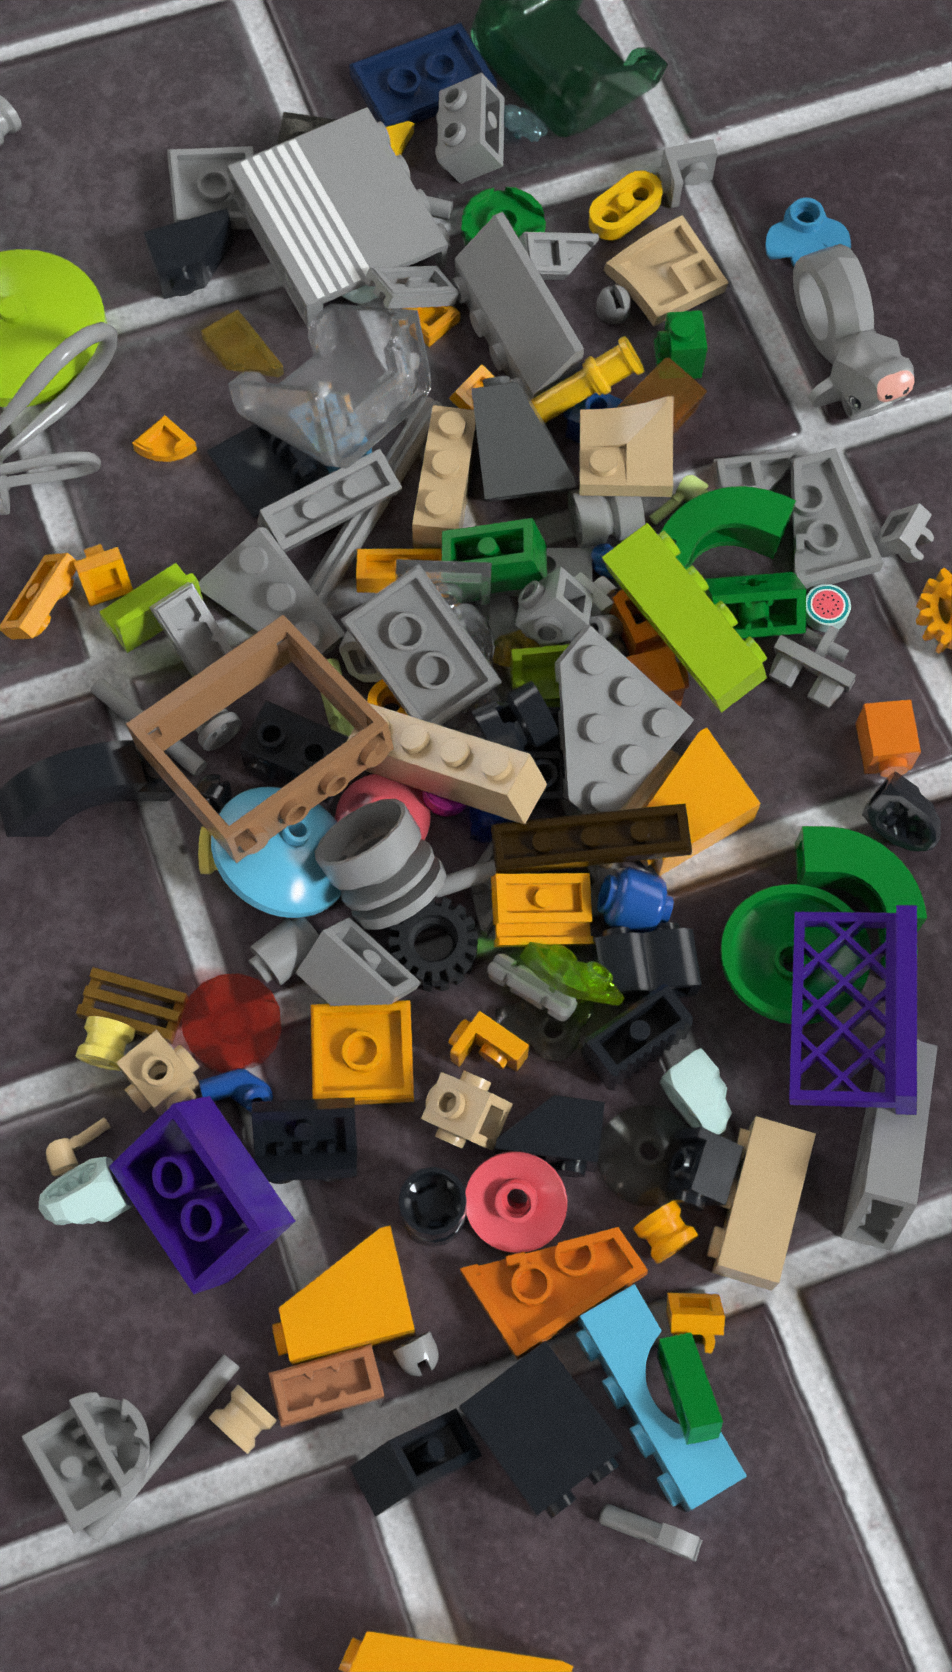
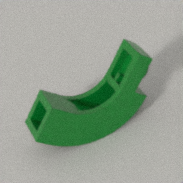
M737 486L720 488L701 494L685 503L669 518L662 531L664 530L679 548L681 553L676 558L685 569H688L702 553L719 546H739L773 559L790 522L796 500L757 487Z
M802 826L795 841L797 883L799 885L846 891L861 900L871 913H896V905H917V932L927 919L922 893L911 872L893 852L876 840L849 829L831 826ZM877 928L879 947L886 941V928ZM886 955L880 959V963L885 969Z

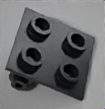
M264 403L255 410V415L257 416L256 424L207 450V454L253 519L259 516L261 509L330 474L284 409L279 410L278 407L271 406L269 403Z

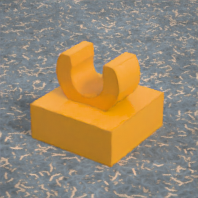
M101 544L84 549L86 558L74 562L90 607L120 597L133 590L118 547L107 551L103 550Z
M667 1293L666 1313L671 1334L675 1336L691 1332L694 1335H702L705 1353H712L715 1347L714 1335H724L725 1314L719 1294Z

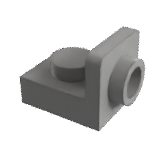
M713 139L664 148L661 167L656 168L655 175L661 181L663 187L662 194H666L670 208L679 206L683 185L693 186L713 179L718 154Z

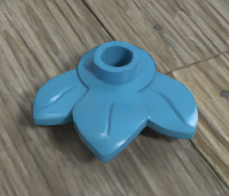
M800 198L787 208L783 221L776 223L769 229L765 250L769 259L775 260L790 257L792 265L795 266V263L802 256L827 247L842 244L851 248V240L846 227L841 222L827 218L823 206L817 200Z

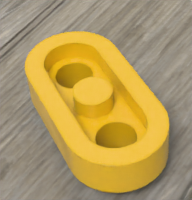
M634 171L627 174L597 197L589 209L588 224L592 233H597L599 238L604 240H617L652 215L661 204L663 187L660 179L648 171ZM641 197V198H644L645 200L640 201V200H637V199H635V198Z

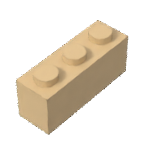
M437 405L432 407L412 523L413 549H442V531L463 528L477 444L474 410Z
M758 1116L754 1118L748 1130L740 1128L735 1143L744 1148L737 1176L733 1180L726 1205H720V1207L728 1209L723 1228L714 1227L707 1251V1256L715 1258L712 1273L771 1291L779 1284L815 1133Z

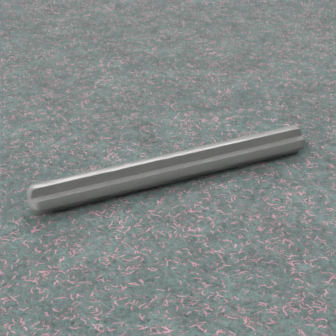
M430 397L421 399L385 457L400 484L427 441L433 405L442 406L439 401L433 400ZM391 498L347 520L311 576L308 584L324 606H326L356 557L357 549H361Z

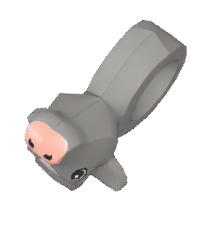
M842 244L802 256L795 263L793 269V287L796 304L803 326L813 344L833 365L831 375L810 392L808 396L809 401L814 407L841 401L845 413L851 420L873 416L892 407L894 402L905 398L912 391L914 367L909 358L901 355L896 339L876 333L871 294L858 258L849 247Z

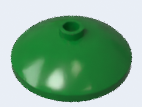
M799 884L769 887L748 897L730 916L721 942L722 968L730 987L738 998L760 1015L787 1024H791L793 972L787 971L784 968V964L793 963L795 912H854L846 903L829 892ZM805 927V941L818 954L837 939L827 928ZM864 928L853 939L871 955L870 940ZM846 945L827 960L843 977L863 962ZM804 953L805 967L811 959ZM820 967L804 980V988L817 1000L837 984ZM870 969L852 984L860 993L867 982ZM843 991L825 1008L834 1016H837L852 1005L855 1000ZM803 1000L804 1013L811 1007L805 1000ZM817 1014L807 1024L818 1023L825 1020L819 1014Z

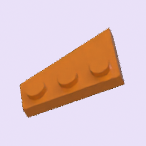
M619 1227L562 1241L556 1246L530 1253L520 1252L505 1256L506 1259L478 1266V1264L460 1268L465 1281L517 1361L544 1341H548L578 1321L580 1315L622 1292L646 1276L648 1269Z

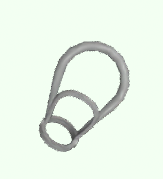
M98 322L83 327L65 339L28 376L1 413L0 434L66 364L91 345L98 343L94 355L75 380L0 451V516L10 514L9 490L11 487L83 477L100 469L101 459L91 452H63L4 464L3 460L62 418L95 385L110 364L117 349L118 334L111 325ZM84 463L71 468L6 476L49 466Z

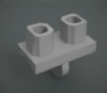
M830 626L824 636L810 629H807L801 641L816 648L815 653L780 635L774 646L776 657L774 658L769 678L791 689L802 668L818 676L807 698L829 710L840 698L843 691L849 693L856 680V674L825 658L829 655L843 663L849 652L848 649L834 642L839 629Z

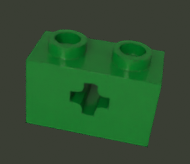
M794 572L704 579L709 586L704 593L714 605L721 600L729 608L738 622L733 628L741 638L806 633V588Z

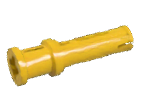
M625 336L618 339L617 346L597 358L592 356L586 358L585 362L582 363L583 369L531 400L544 423L596 392L598 395L610 393L611 386L633 373L640 375L644 372L643 365L636 351Z

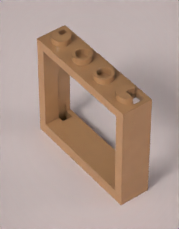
M284 615L274 620L126 723L137 750L235 863H238L247 855H252L262 850L269 839L287 826L295 825L307 816L309 810L327 797L335 796L342 792L349 781L367 768L379 765L388 753L394 749L388 723ZM292 662L359 733L229 826L164 751ZM157 728V730L148 735L149 732Z

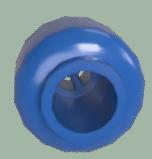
M623 867L618 869L614 875L609 874L604 878L598 895L597 909L603 913L605 922L611 928L628 927L631 933H647L653 931L658 924L668 922L673 910L674 901L672 896L667 895L666 882L660 875L631 867Z

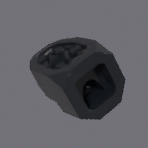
M896 771L889 775L875 791L863 810L862 816L869 825L892 844L913 852L933 850L941 838V820L933 803L921 794L919 787Z

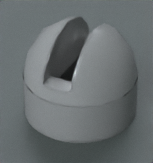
M619 285L603 288L598 295L596 303L598 317L608 324H620L629 317L631 310L629 292ZM614 299L618 300L621 308L616 309Z
M430 1331L424 1332L392 1350L399 1366L405 1373L411 1376H422L417 1363L423 1360L426 1361L431 1371L434 1370L438 1363L439 1352Z

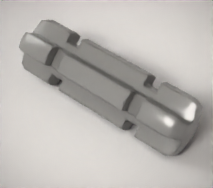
M497 954L487 968L492 981L502 987L510 986L509 991L541 1010L547 1008V1013L559 1021L569 1019L577 1007L574 994L562 987L554 988L555 983L524 965L517 966V961L506 954Z

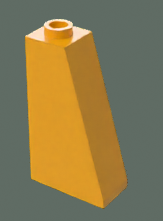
M367 1631L363 1641L352 1638L339 1666V1670L343 1672H572L574 1666L558 1659Z

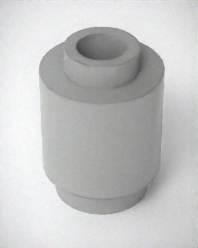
M304 917L294 918L292 921L286 918L250 946L254 957L248 960V962L265 984L273 979L281 986L296 974V971L318 939L319 934Z

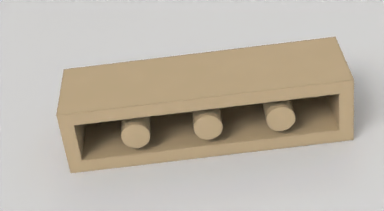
M370 704L388 723L394 749L388 753L379 765L367 768V772L525 825L547 785L529 753ZM355 728L347 741L359 733Z

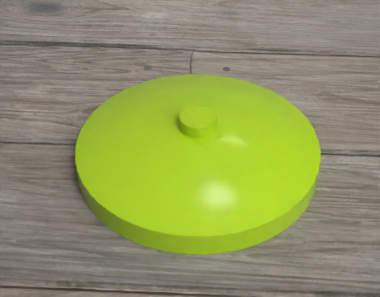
M28 249L0 252V407H7L28 376L65 339L83 327L98 322L107 324L101 296L92 280L78 266L60 256ZM98 343L91 345L66 364L27 407L44 404L58 397L85 368L94 355Z

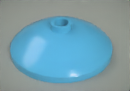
M259 787L244 791L232 798L223 807L219 815L230 826L281 788ZM320 804L309 810L307 816L295 825L287 826L269 839L262 850L255 854L247 855L238 863H235L211 835L212 856L223 880L242 900L263 912L286 918L308 917L328 909L341 896V890L330 883L315 858V850L321 838L337 823L335 818Z

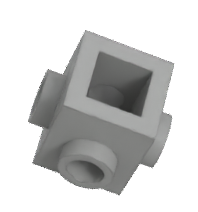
M559 567L539 582L536 580L530 582L521 591L518 597L519 607L515 625L521 629L526 637L534 640L541 647L570 642L575 639L586 625L589 626L594 594L563 567Z

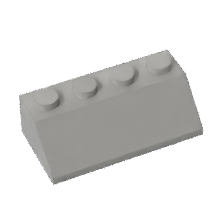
M501 212L494 215L455 257V278L451 279V283L460 293L457 301L460 304L465 302L470 311V320L475 333L479 337L484 336L490 345L489 352L498 371L504 370L506 375L510 377V383L517 382L520 384L530 400L580 371L582 369L584 348L504 213Z

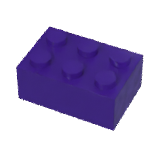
M210 1096L174 1103L109 1166L194 1295L230 1282L296 1222Z

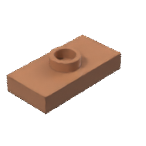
M371 1344L268 1373L282 1428L385 1398Z

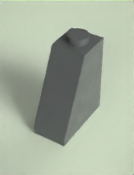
M499 376L484 379L483 387L471 389L485 500L494 502L579 489V479L520 384L517 382L510 383L509 376Z

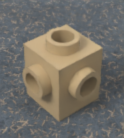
M157 1030L116 1062L124 1076L131 1083L124 1089L125 1092L143 1113L151 1107L160 1117L174 1103L195 1099L196 1094L194 1092L200 1088L193 1073L199 1068L196 1061L181 1044L172 1049Z
M464 1070L460 1079L441 1072L437 1083L430 1089L427 1095L426 1108L421 1119L438 1126L435 1137L462 1149L466 1140H469L493 1151L496 1140L502 1131L513 1104L488 1092L491 1082Z

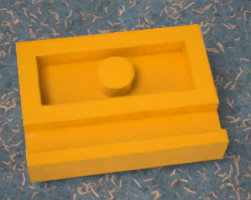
M590 873L495 874L491 876L493 925H495L496 932L494 947L588 946L594 943L590 930V922H592Z

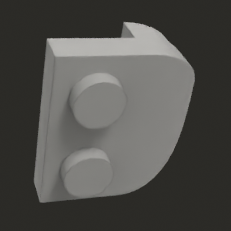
M96 1392L76 1396L69 1400L70 1409L22 1436L25 1448L73 1534L129 1501L139 1490L145 1479L150 1460L148 1428L139 1410L124 1398L119 1401L113 1398L100 1397Z

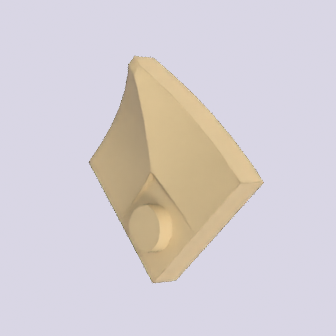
M683 215L658 227L609 260L604 268L607 276L629 292L630 297L644 312L653 326L666 321L668 312L687 311L724 293L729 284Z
M666 396L632 406L580 410L579 496L672 497L673 396Z

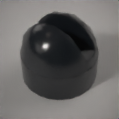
M218 774L206 775L199 780L195 788L219 814L232 798L231 784L228 781L219 782L220 775Z

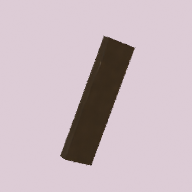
M686 803L527 820L525 825L518 822L491 824L496 874L528 873L686 856L692 853Z

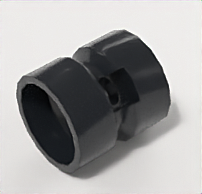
M532 681L508 692L507 700L504 703L494 699L471 711L484 740L524 752V746L527 744L537 748L560 736L546 703Z
M437 1167L420 1169L410 1175L401 1187L399 1196L402 1226L408 1236L421 1245L436 1247L446 1245L455 1239L463 1229L467 1211L465 1188L458 1177L447 1169Z

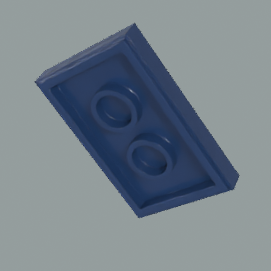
M461 22L349 64V73L376 122H383L385 127L406 121L416 124L436 116L439 111V91L479 73H483L497 89V81Z

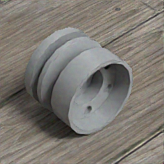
M382 799L364 805L346 815L321 838L315 850L317 863L330 883L341 890L342 901L351 909L352 916L356 922L365 929L380 930L396 925L415 915L434 899L442 889L446 879L443 864L439 858L434 856L431 845L421 839L420 828L406 805L397 799Z

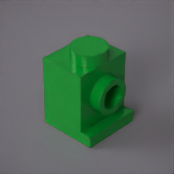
M702 310L667 313L664 331H658L657 339H654L653 342L658 381L702 378L708 349Z

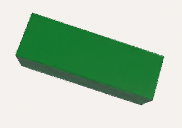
M692 1333L659 1339L656 1356L686 1444L689 1445L719 1438L723 1420Z

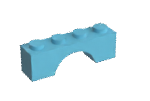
M635 1284L580 1315L577 1324L581 1330L575 1333L577 1342L590 1362L598 1359L608 1377L602 1380V1385L617 1410L623 1406L626 1407L635 1423V1426L631 1427L629 1432L645 1458L651 1454L654 1456L663 1472L662 1475L657 1477V1481L673 1507L680 1503L685 1512L691 1511L747 1477L721 1432L717 1439L687 1445L680 1424L668 1418L653 1401L646 1382V1361L654 1341L662 1330Z

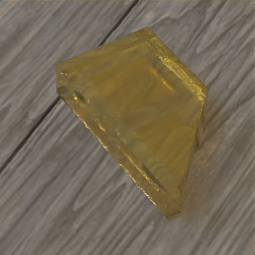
M238 309L201 330L203 340L227 370L280 377L284 374L283 365Z

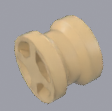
M239 1385L231 1392V1401L224 1409H216L209 1417L247 1454L255 1447V1437L262 1430L270 1429L277 1422L270 1413Z

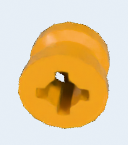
M675 1200L657 1209L633 1228L637 1236L646 1239L651 1246V1257L656 1264L671 1257L699 1236L693 1226L685 1225L680 1217L681 1208Z

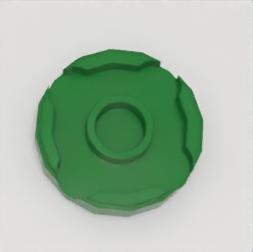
M505 187V191H494V188L481 191L470 199L463 210L461 235L465 246L494 215L501 212L506 216L518 238L524 232H545L546 221L541 204L531 194L515 187Z

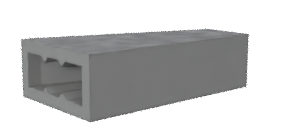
M917 1039V1115H897L896 1108L866 1107L842 1226L841 1238L891 1251L917 1206L937 1045L921 1042ZM885 1049L877 1055L884 1064ZM874 1067L869 1092H885V1077Z

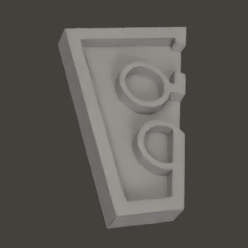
M836 448L793 459L791 465L792 499L796 500L792 512L794 573L803 583L806 591H810L821 584H835L879 572L884 562Z
M258 527L199 581L201 592L258 632L284 615L324 657L342 642L345 632L265 527Z

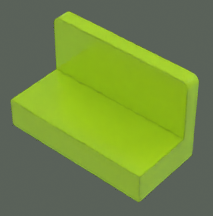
M175 563L99 611L101 619L124 650L129 653L163 631L149 607L187 582L193 583L202 598L199 582L193 573L185 575L178 564Z

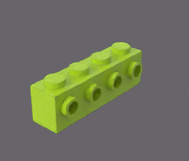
M647 522L605 554L602 559L610 575L722 713L767 679L764 665L762 664L767 660V657L751 636L743 640L733 627L738 622L729 608L721 600L714 605L704 593L709 586L693 565L685 569L678 561L676 556L681 552L671 537L664 530L657 535Z

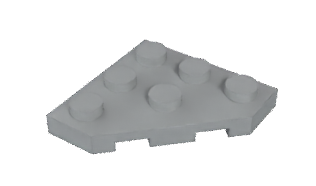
M586 625L555 661L556 682H559L560 694L558 719L560 750H563L564 758L563 798L580 813L591 814L619 811L694 719L592 626Z

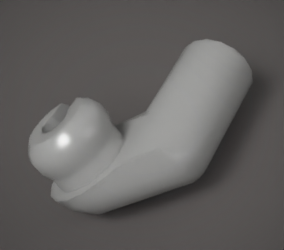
M612 614L590 617L589 626H592L623 654L625 646L619 639L623 633V625L620 619Z

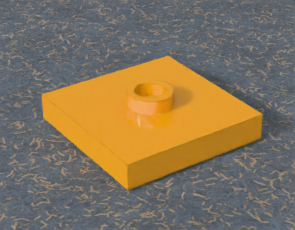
M410 1000L396 1001L390 1005H311L313 1099L355 1097V1105L414 1102Z

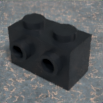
M266 700L239 748L243 764L249 774L264 782H271L274 779L287 785L344 744L349 737ZM332 796L327 797L322 802L329 804Z

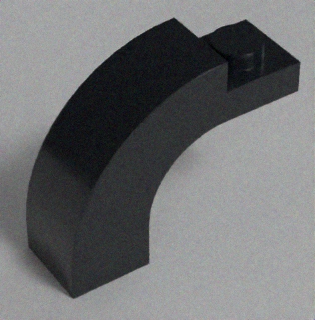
M133 740L109 741L61 752L41 760L15 775L0 789V814L7 837H50L66 820L89 808L120 801H169L176 793L136 749Z

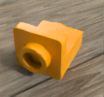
M481 1011L477 1013L472 1022L463 1019L448 1041L453 1046L450 1051L451 1062L460 1067L476 1044L481 1047L479 1054L491 1065L501 1070L507 1065L517 1072L527 1059L529 1045Z

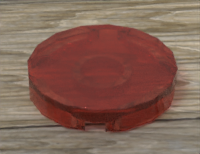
M240 973L220 974L203 982L189 996L182 1013V1033L192 1055L207 1068L223 1073L249 1067L251 1069L262 1064L275 1050L282 1033L281 1010L272 991L258 979Z

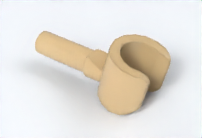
M104 1117L77 1136L75 1135L70 1139H58L49 1144L46 1150V1160L53 1176L63 1175L77 1167L79 1164L74 1151L83 1148L84 1145L111 1128Z

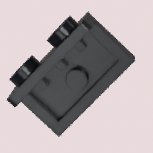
M355 1097L252 1102L251 1117L255 1153L254 1161L269 1182L273 1184H286L293 1180L314 1179L335 1182L357 1176L358 1147Z

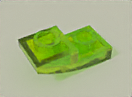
M529 942L520 955L525 964L541 980L563 994L582 1000L618 1006L625 999L613 984V976L608 969L594 961H589L588 963L577 961L573 952L563 945L553 944L551 946Z

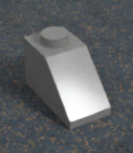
M350 917L323 930L296 971V974L309 985L312 992L323 998L331 1006L390 1005L416 990L421 983Z

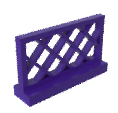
M896 905V913L795 912L790 1105L896 1108L897 1115H917V905ZM805 927L827 928L837 939L818 954L805 941ZM864 928H886V941L871 955L853 939ZM844 945L863 961L845 977L827 962ZM804 953L811 959L805 967ZM885 955L886 969L878 962ZM820 967L837 984L817 1000L804 988V980ZM870 968L886 982V988L871 1001L852 985ZM843 991L862 1007L845 1024H842L825 1008ZM803 1000H805L811 1006L804 1013ZM884 1002L885 1015L877 1009ZM819 1014L836 1031L816 1048L802 1034V1027ZM869 1015L885 1028V1036L870 1049L851 1032ZM844 1038L862 1056L842 1073L824 1054ZM802 1047L809 1053L804 1060H802ZM884 1049L885 1064L877 1057ZM817 1061L835 1078L822 1091L801 1090V1075ZM870 1062L885 1077V1092H862L850 1079ZM842 1086H844L848 1091H837V1090H839Z

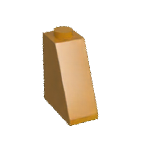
M707 727L698 732L647 806L656 807L686 803L692 845L691 855L640 860L644 866L651 864L657 875L660 876L753 822L761 804Z
M391 1226L379 1228L278 1308L281 1322L272 1324L278 1355L288 1354L293 1366L368 1344L376 1346L416 1336Z

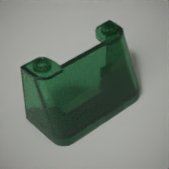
M482 0L471 27V38L474 45L488 64L551 131L559 137L566 138L583 133L652 90L660 82L668 66V63L650 47H638L632 50L624 62L577 13L583 0Z

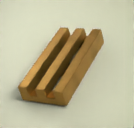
M92 967L89 975L91 978L88 986H85L83 1002L78 1005L76 1011L79 1018L87 1020L89 1016H100L114 1019L135 1029V1034L148 1037L157 1030L167 1043L173 1044L188 1001L186 993ZM101 985L110 986L170 1003L174 1007L173 1010L104 991L100 988ZM95 1001L163 1019L168 1021L166 1028L93 1007Z

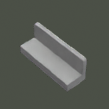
M379 448L261 509L257 524L259 527L267 528L283 551L287 552L399 494L402 486Z

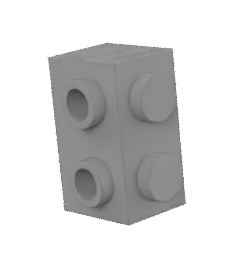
M479 73L439 91V111L436 115L438 145L436 146L435 154L442 169L447 170L462 184L503 167L504 96L483 73Z

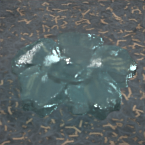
M516 105L504 106V127H507L511 132L515 131L514 137L521 139L524 136L531 142H538L540 137L547 135L548 129L546 124L538 119L539 117L535 113Z

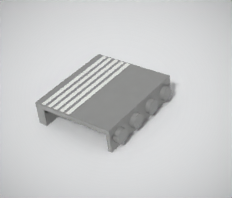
M368 107L228 166L230 192L307 328L323 322L324 303L367 285L364 279L369 268L408 267L428 257L435 260L440 270L446 268L447 252L451 246L448 232L442 223L436 224L430 214V204L424 191L420 188L415 189L410 180V171L402 155H395L390 146V137L385 125L381 121H375Z

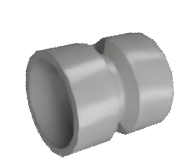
M579 489L569 490L568 492L571 526L576 543L581 549L606 543L609 535H612L618 541L625 540L645 524L643 504L640 496H579Z

